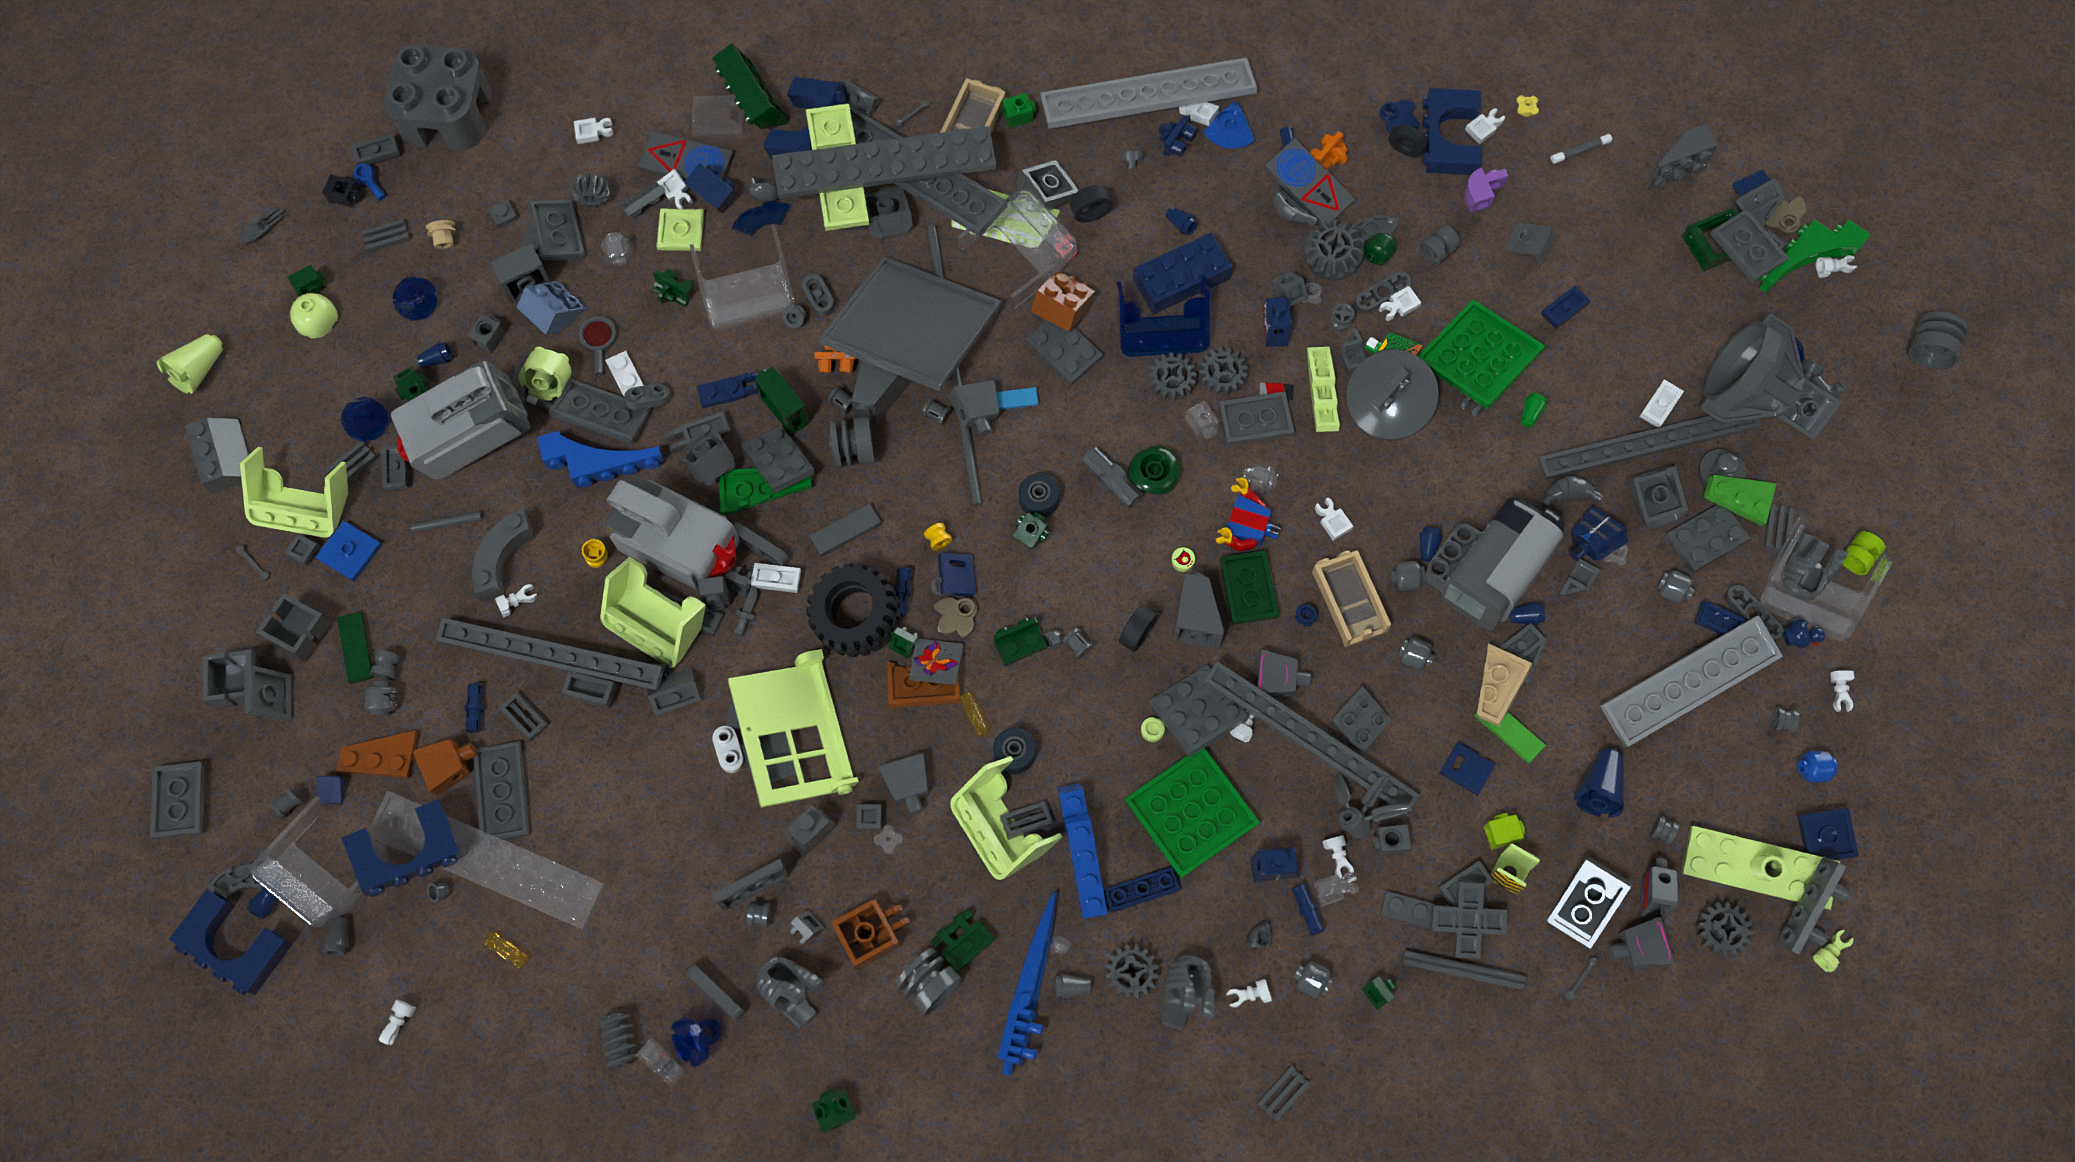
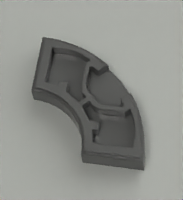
M247 863L246 865L231 867L223 871L209 883L207 888L229 901L232 896L245 889L261 891L278 871L263 864Z

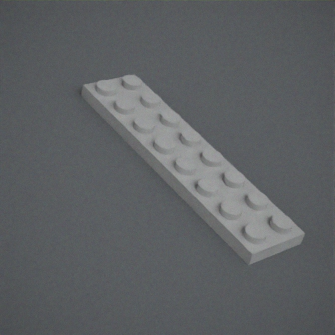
M1754 616L1600 705L1623 747H1629L1780 659L1783 655L1760 616Z

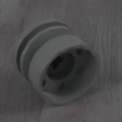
M1936 311L1921 315L1914 331V337L1909 349V357L1913 362L1931 369L1941 370L1955 367L1960 359L1968 325L1957 315L1947 312Z
M869 416L854 418L853 428L850 429L845 419H841L842 430H838L836 420L830 421L829 446L836 468L842 467V457L845 456L847 466L852 465L853 455H857L860 465L875 463Z
M929 948L921 955L915 957L904 968L902 974L895 982V985L900 990L907 987L903 993L906 997L918 992L913 1004L924 1016L937 1009L962 981V978L950 966L941 972L939 971L944 959L941 956L935 959L937 952L933 948Z

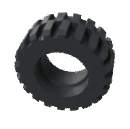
M851 563L843 565L844 568L842 569L838 566L832 568V573L829 575L824 573L820 577L822 581L819 584L815 583L813 585L814 593L813 595L809 594L807 599L811 606L806 608V615L810 618L808 623L815 636L830 650H834L842 656L847 654L849 657H857L858 653H860L864 657L870 655V650L872 649L877 652L882 648L880 644L884 641L888 643L892 639L890 633L898 627L895 621L900 620L901 612L898 608L901 605L894 588L876 569L872 567L867 568L864 564L857 563L856 567ZM853 593H868L873 601L872 610L868 618L854 628L843 629L838 627L835 615L841 601Z

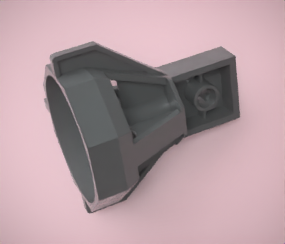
M1768 313L1761 323L1755 320L1731 337L1723 350H1717L1716 354H1718V357L1710 366L1702 394L1706 398L1700 405V409L1722 423L1771 416L1779 417L1814 440L1842 402L1804 376L1793 327L1775 315ZM1806 404L1810 407L1808 410H1803Z

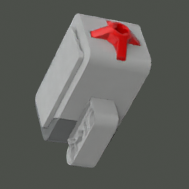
M487 361L472 365L456 374V376L449 378L398 407L391 413V418L399 435L397 441L399 455L409 462L413 468L435 480L455 473L526 433L531 427L527 419L528 414L510 377Z
M634 476L630 484L619 480L606 500L614 509L605 521L603 528L620 552L696 590L699 588V579L720 577L721 574L731 570L736 561V549L740 544V539L735 527L726 517L650 479Z

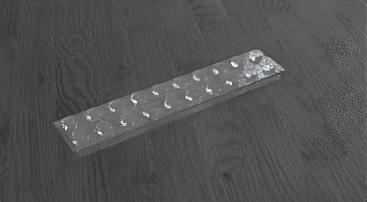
M387 791L368 829L370 837L417 857L424 847L425 835L415 808L422 805ZM446 816L462 858L457 859L458 862L452 866L443 867L442 865L440 868L585 930L606 884Z

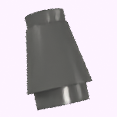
M334 918L323 944L325 954L340 957L344 956L345 951L349 949L348 919Z
M1064 974L1054 977V997L1065 999L1090 994V979Z

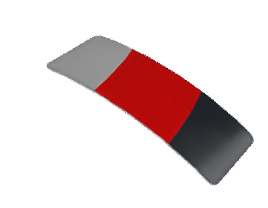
M1260 383V395L1285 392L1287 400L1293 401L1294 385Z

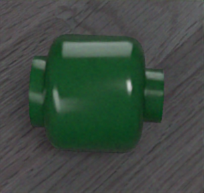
M1376 233L1364 246L1366 259L1375 265L1386 264L1397 251L1396 241L1388 233Z

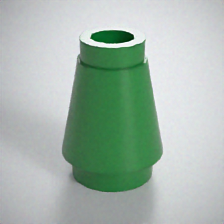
M1530 393L1529 397H1526L1520 421L1521 425L1533 428L1547 407V399L1544 396Z

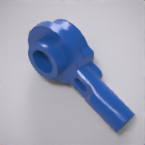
M367 164L357 165L353 172L355 181L358 184L367 185L379 201L386 198L385 193L374 180L376 173L373 167Z

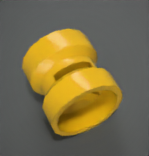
M590 539L584 543L582 554L586 563L594 568L603 566L608 559V553L604 544L597 539Z

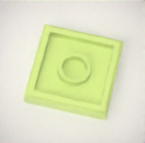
M660 209L657 249L701 251L704 209Z

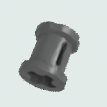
M840 385L835 387L827 401L830 404L834 403L847 415L853 409L852 397L845 393Z
M930 398L923 408L922 416H928L943 426L951 413V408L948 406L945 408Z
M1079 628L1073 629L1063 639V642L1074 650L1077 659L1085 656L1094 646L1091 642L1088 643L1080 634L1081 630Z
M289 787L286 789V793L276 801L269 802V806L281 819H284L286 813L296 805L300 806L303 804L298 795Z

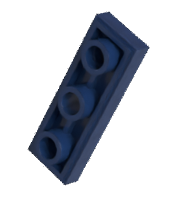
M1170 867L1105 888L1103 892L1110 913H1114L1179 892L1181 889L1174 869ZM1139 886H1144L1146 888V892L1140 893L1137 890V888Z

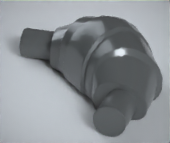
M1279 183L1275 185L1273 205L1278 216L1291 223H1307L1315 226L1317 218L1309 215Z
M1568 475L1553 481L1551 487L1546 491V497L1541 502V505L1549 508L1553 502L1575 501L1578 499L1587 500L1589 497L1599 503L1604 495L1596 491V487L1587 482L1585 478Z

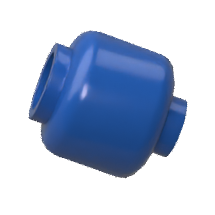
M1808 751L1798 761L1797 768L1798 772L1807 782L1818 783L1831 781L1837 773L1838 764L1829 752Z

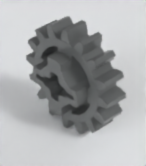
M1219 348L1218 353L1211 350L1209 357L1203 356V362H1200L1199 366L1201 370L1199 371V378H1203L1202 386L1208 384L1207 391L1210 392L1215 389L1216 395L1223 391L1225 396H1228L1229 390L1236 393L1237 387H1243V381L1247 379L1246 372L1248 366L1243 365L1244 358L1238 359L1239 352L1231 354L1230 348L1226 352ZM1208 369H1210V372L1213 374L1212 378L1209 374Z
M1170 352L1168 358L1162 354L1161 361L1154 359V366L1149 367L1148 381H1151L1149 387L1150 389L1156 388V396L1162 393L1163 400L1167 396H1170L1172 401H1174L1175 396L1183 399L1184 392L1189 395L1191 388L1195 387L1197 373L1194 372L1195 366L1189 365V358L1183 361L1181 359L1182 354H1179L1177 358L1174 357L1172 352ZM1184 372L1186 373V376H1187V380H1186V381L1184 380L1185 377L1183 376V373H1184ZM1158 373H1160V377H1161V381H1160V382H1159L1158 377H1157V374H1158Z
M1718 902L1713 905V908L1710 906L1705 908L1706 914L1702 913L1698 916L1703 922L1696 924V928L1702 929V932L1697 937L1705 939L1702 944L1703 947L1711 946V954L1719 951V956L1724 957L1728 952V955L1733 957L1737 955V952H1744V946L1751 944L1747 937L1754 935V932L1748 930L1752 922L1744 920L1748 915L1747 913H1738L1739 906L1730 909L1729 902H1726L1723 906ZM1719 914L1717 921L1710 922L1713 916ZM1732 938H1739L1734 945L1730 946Z
M1127 944L1125 945L1124 952L1119 948L1116 949L1117 957L1109 956L1112 964H1106L1105 969L1110 971V973L1105 975V979L1112 980L1109 988L1116 987L1117 996L1123 992L1125 993V1000H1128L1130 994H1133L1135 1000H1138L1139 993H1142L1145 997L1148 995L1147 987L1150 989L1155 988L1154 983L1151 981L1158 980L1159 976L1153 972L1158 970L1159 966L1152 965L1155 959L1154 956H1146L1148 949L1140 952L1139 945H1135L1134 950H1130ZM1134 956L1143 960L1145 964H1140L1139 962H1137L1134 959ZM1124 958L1125 964L1123 967L1115 970L1117 963ZM1130 966L1133 967V970L1139 971L1136 973L1135 978H1131L1130 974L1125 973ZM1148 975L1147 981L1139 987L1140 978ZM1124 980L1129 984L1130 988L1124 987L1118 981Z

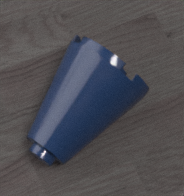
M1613 748L1601 750L1575 792L1574 800H1577L1576 805L1582 811L1598 817L1601 816V813L1609 814L1608 818H1614L1622 814L1624 809V759L1618 750Z

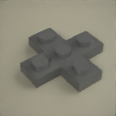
M1457 881L1456 906L1431 905L1430 930L1455 932L1454 957L1481 959L1482 934L1506 935L1507 910L1483 908V883Z

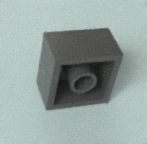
M531 244L520 247L515 252L501 256L491 262L512 304L520 300L526 286L550 282Z

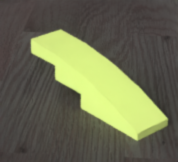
M1330 347L1307 348L1316 432L1339 431L1338 402Z

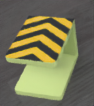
M1511 843L1501 853L1490 876L1495 883L1517 895L1526 887L1527 884L1524 880L1529 871L1540 860ZM1504 867H1513L1517 873L1516 877L1504 871Z

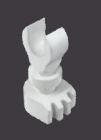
M1846 256L1840 260L1831 259L1830 257H1819L1815 265L1818 277H1828L1831 272H1837L1838 270L1851 273L1857 266H1849L1847 263L1852 262L1855 257Z
M533 585L523 586L515 595L514 593L509 594L510 597L505 598L504 594L495 598L503 618L511 615V606L517 607L519 606L518 603L524 602L531 603L538 598L537 593L526 596L528 591L534 589Z
M1854 671L1830 672L1831 683H1836L1834 692H1837L1833 702L1834 709L1837 712L1841 711L1840 702L1843 701L1846 704L1847 712L1851 711L1853 701L1847 693L1850 690L1846 682L1854 679Z
M1244 710L1248 715V721L1240 724L1230 734L1247 743L1253 735L1250 727L1255 716Z
M1344 835L1322 841L1324 849H1333L1332 857L1336 859V876L1342 879L1340 870L1342 867H1346L1351 877L1354 870L1345 858L1347 855L1346 850L1343 851L1342 846L1346 845Z
M1266 980L1256 981L1257 987L1252 988V986H1248L1247 990H1229L1226 996L1232 994L1239 996V1001L1229 1006L1233 1008L1239 1007L1244 1001L1249 999L1254 1001L1259 996L1264 1003L1272 1001Z
M396 1000L392 1007L395 1014L390 1016L389 1020L391 1022L388 1023L381 1033L379 1041L392 1045L398 1035L400 1025L403 1026L405 1022L404 1017H412L416 1007L402 1000Z

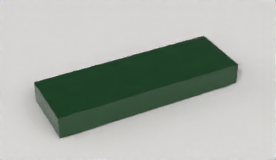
M359 611L337 617L348 682L354 684L373 679L374 676L370 674L372 663L363 614Z

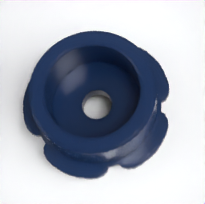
M1305 604L1299 606L1295 611L1296 622L1303 624L1305 627L1312 626L1313 622H1316L1318 619V613L1312 605Z

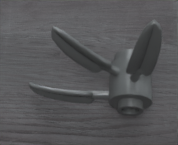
M1338 773L1334 776V788L1338 803L1345 806V809L1339 815L1338 822L1340 827L1355 839L1367 837L1371 830L1369 820L1373 819V821L1377 822L1411 811L1410 806L1398 804L1373 809L1372 815L1364 816L1368 807L1373 806L1389 779L1387 775L1378 778L1368 789L1361 801L1364 805L1361 811L1349 806L1348 801L1351 797L1343 775Z

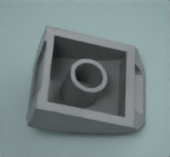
M1056 160L1022 170L1017 180L1018 193L1022 195L1033 213L1040 214L1067 202L1079 191Z
M901 187L864 194L870 235L881 240L883 237L906 234L913 226L911 211L904 190Z
M1676 466L1658 468L1626 479L1637 511L1647 527L1656 529L1678 522L1688 513L1687 503Z

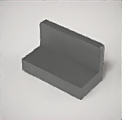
M692 669L672 674L668 679L662 678L659 690L647 688L648 697L656 716L701 700Z

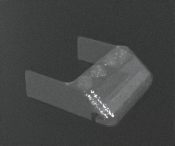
M1019 189L1006 199L1008 207L983 233L985 234L991 228H998L1039 272L1010 295L1011 306L1014 309L1036 293L1056 271L1061 272L1077 251L1076 239L1029 189ZM968 229L958 235V244L961 251L977 240L979 236Z
M775 224L771 225L779 254V261L776 264L711 280L703 279L694 244L689 245L703 302L712 328L725 330L781 316L787 306L796 304Z
M1798 517L1770 569L1760 595V602L1773 614L1790 621L1805 619L1808 621L1807 628L1819 627L1825 631V636L1837 641L1847 640L1853 634L1892 564V560L1888 554L1884 553L1865 589L1857 592L1830 581V584L1826 585V590L1821 591V594L1813 600L1802 601L1792 597L1785 591L1782 578L1784 577L1783 571L1787 569L1786 564L1788 562L1786 561L1805 527L1804 520Z
M318 796L262 852L250 868L251 876L311 926L316 928L323 927L345 914L364 896L358 880L348 889L296 845L301 835L328 807ZM385 850L378 856L389 864H393L395 861Z

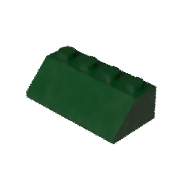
M733 43L729 44L712 58L716 64L714 69L721 78L724 77L726 80L724 83L725 87L731 94L734 93L736 96L734 101L741 110L744 109L746 112L744 117L750 125L755 124L759 129H766L789 123L788 118L751 59Z

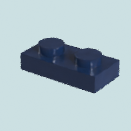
M1575 285L1543 309L1541 315L1557 329L1585 308L1590 300Z

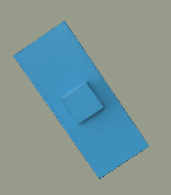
M1036 387L996 392L999 410L1038 405Z

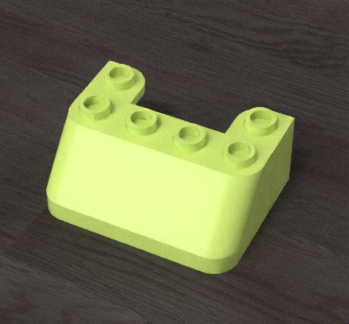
M628 557L605 578L600 615L601 622L608 630L661 664L668 663L669 668H674L682 660L700 632L706 605L697 598L687 597L681 607L677 602L670 600L658 590L646 584V567L642 563Z

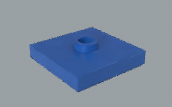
M343 520L315 558L355 582L382 547V544Z

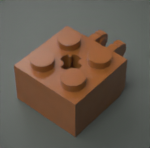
M1056 271L1037 290L1031 312L1069 332L1088 312L1095 291L1088 288V282L1079 283L1076 276L1071 275L1069 278L1066 274Z
M876 899L831 922L856 971L900 947L894 933L909 925L910 921L908 918H903L890 926L887 919L899 914L903 910L901 904L882 912ZM864 930H867L868 933L872 932L868 939H860V936H863L862 932Z

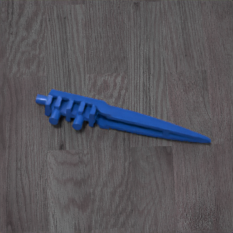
M1057 892L1052 893L1038 923L1019 976L1013 1001L1011 1002L998 1054V1059L1004 1061L1001 1073L1003 1075L1011 1076L1014 1065L1024 1066L1025 1061H1023V1058L1032 1060L1037 1058L1038 1051L1026 1048V1046L1030 1044V1033L1042 1035L1044 1030L1043 1025L1032 1023L1033 1019H1036L1037 1016L1033 1010L1037 1007L1038 994L1047 960Z

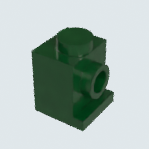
M312 264L288 276L299 297L308 293L318 294L322 289L326 288L324 283L327 280L321 270L316 271Z

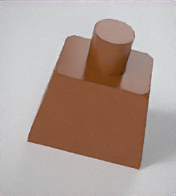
M451 739L413 751L429 792L437 796L469 775L470 770L466 761L477 756L476 750L471 743L460 748L458 743Z

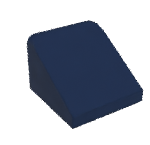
M317 776V803L343 804L346 780L339 776Z

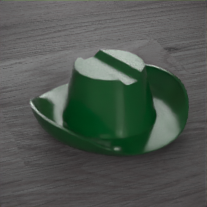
M1151 446L1139 451L1132 458L1128 466V474L1131 481L1139 489L1148 493L1162 495L1172 491L1178 484L1180 465L1175 454L1169 449L1162 446Z

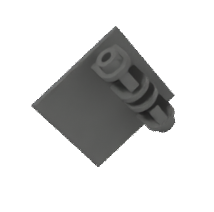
M1361 686L1331 719L1332 723L1330 726L1335 731L1340 730L1362 754L1392 719L1364 687Z
M785 732L759 738L764 760L791 755ZM743 744L741 745L745 759L747 761L749 770L751 772L747 752L745 749V745ZM793 761L766 766L771 784L796 774Z

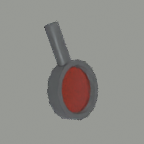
M595 316L588 318L582 323L578 336L582 346L594 353V374L600 376L603 375V352L613 347L617 339V331L610 319Z

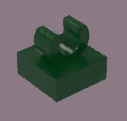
M897 627L892 632V639L888 648L909 659L914 651L918 634L914 633L912 635L906 632V627L902 629Z
M1378 977L1362 990L1376 1010H1378L1394 998L1390 991L1397 986L1391 978L1383 982Z

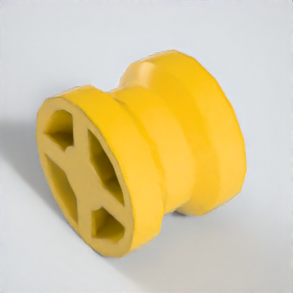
M943 523L934 524L924 532L925 538L931 542L930 547L933 551L946 547L953 540L950 534L945 532L946 527Z

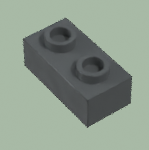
M722 576L699 579L700 596L707 608L719 611L725 609V606H731L729 589Z
M568 671L561 694L565 698L610 709L617 686L611 681Z

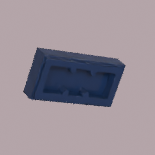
M1702 601L1694 623L1723 635L1746 622V618L1707 601Z

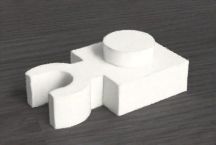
M1203 102L1179 106V112L1183 115H1190V119L1209 126L1219 114V106Z
M1492 109L1487 118L1481 114L1466 126L1465 131L1481 144L1496 132V127L1503 124L1505 117L1494 118L1497 109Z
M595 118L574 121L577 143L599 141V135L606 137L614 135L612 128L605 129L607 126H612L611 119L604 118L599 123L596 122Z
M675 169L657 182L669 200L675 199V204L679 209H684L682 206L684 199H687L691 204L694 203L692 197L684 193L688 187Z
M1410 286L1393 294L1390 297V302L1381 304L1379 311L1389 310L1391 313L1387 314L1385 319L1390 321L1397 312L1403 317L1419 308L1422 302Z
M1326 498L1325 504L1328 508L1323 509L1319 504H1316L1315 511L1318 515L1324 516L1320 523L1334 541L1351 531L1354 526L1341 508L1334 511L1332 500Z

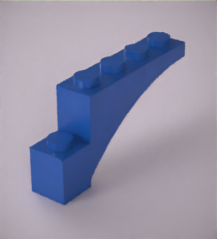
M560 431L537 437L542 460L547 469H561L567 464L575 487H588L593 482L600 480L610 481L615 476L622 474L632 475L637 470L643 468L654 469L659 464L664 463L658 446L643 450L610 451L579 444L563 437Z
M1080 783L1057 787L1083 919L1106 915L1107 908L1092 824L1087 813L1083 788Z

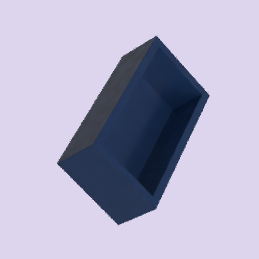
M1209 233L1135 267L1133 270V282L1154 315L1230 280L1233 267L1213 234Z

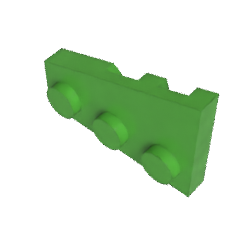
M1713 475L1708 478L1704 498L1762 526L1767 523L1776 483Z

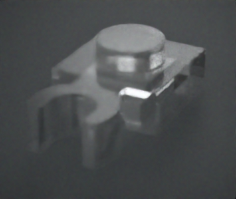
M1348 872L1341 879L1335 874L1315 881L1314 887L1320 906L1323 907L1343 900V893L1345 892L1355 893L1359 891L1356 883L1350 884V882L1357 880L1356 875L1353 872Z

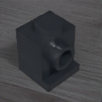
M330 174L322 191L329 203L352 207L354 202L360 201L361 191L355 180Z

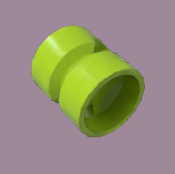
M1861 531L1853 539L1851 546L1845 550L1848 555L1842 565L1857 575H1866L1875 564V561L1885 551L1886 546L1875 534Z

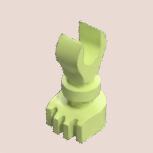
M1845 930L1835 933L1831 944H1828L1824 949H1819L1813 956L1814 961L1825 972H1832L1837 968L1839 964L1837 957L1840 955V951L1851 946L1853 943V938L1849 939L1846 943L1840 940V936Z

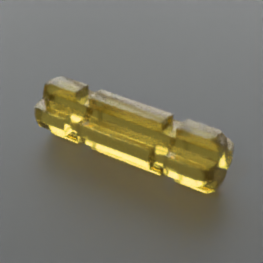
M965 693L960 696V701L963 707H966L965 711L972 726H975L974 730L977 736L983 737L989 733V728L984 723V718L977 703H974L975 699L972 693Z
M495 932L487 934L484 939L485 945L489 948L494 947L493 950L509 962L512 960V964L519 969L526 965L529 959L527 955L523 952L518 953L519 950L504 939L500 940L501 937Z

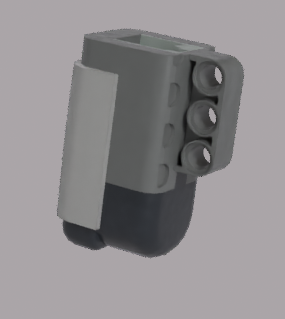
M1510 497L1503 503L1482 533L1468 524L1458 525L1430 561L1425 572V580L1429 585L1441 592V600L1479 627L1487 631H1493L1499 622L1507 620L1555 554L1563 539L1564 521L1557 513L1548 508L1540 511L1519 497ZM1458 536H1465L1467 540H1461ZM1446 552H1450V553H1452L1455 557L1450 558V557L1446 556L1445 553H1446ZM1432 570H1439L1442 575H1436Z

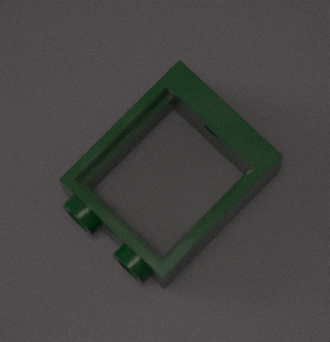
M1734 207L1689 225L1682 235L1683 240L1703 272L1732 261L1725 252L1716 256L1703 233L1717 228L1736 216L1738 213Z
M773 366L762 370L754 378L760 398L791 436L810 424L804 403Z

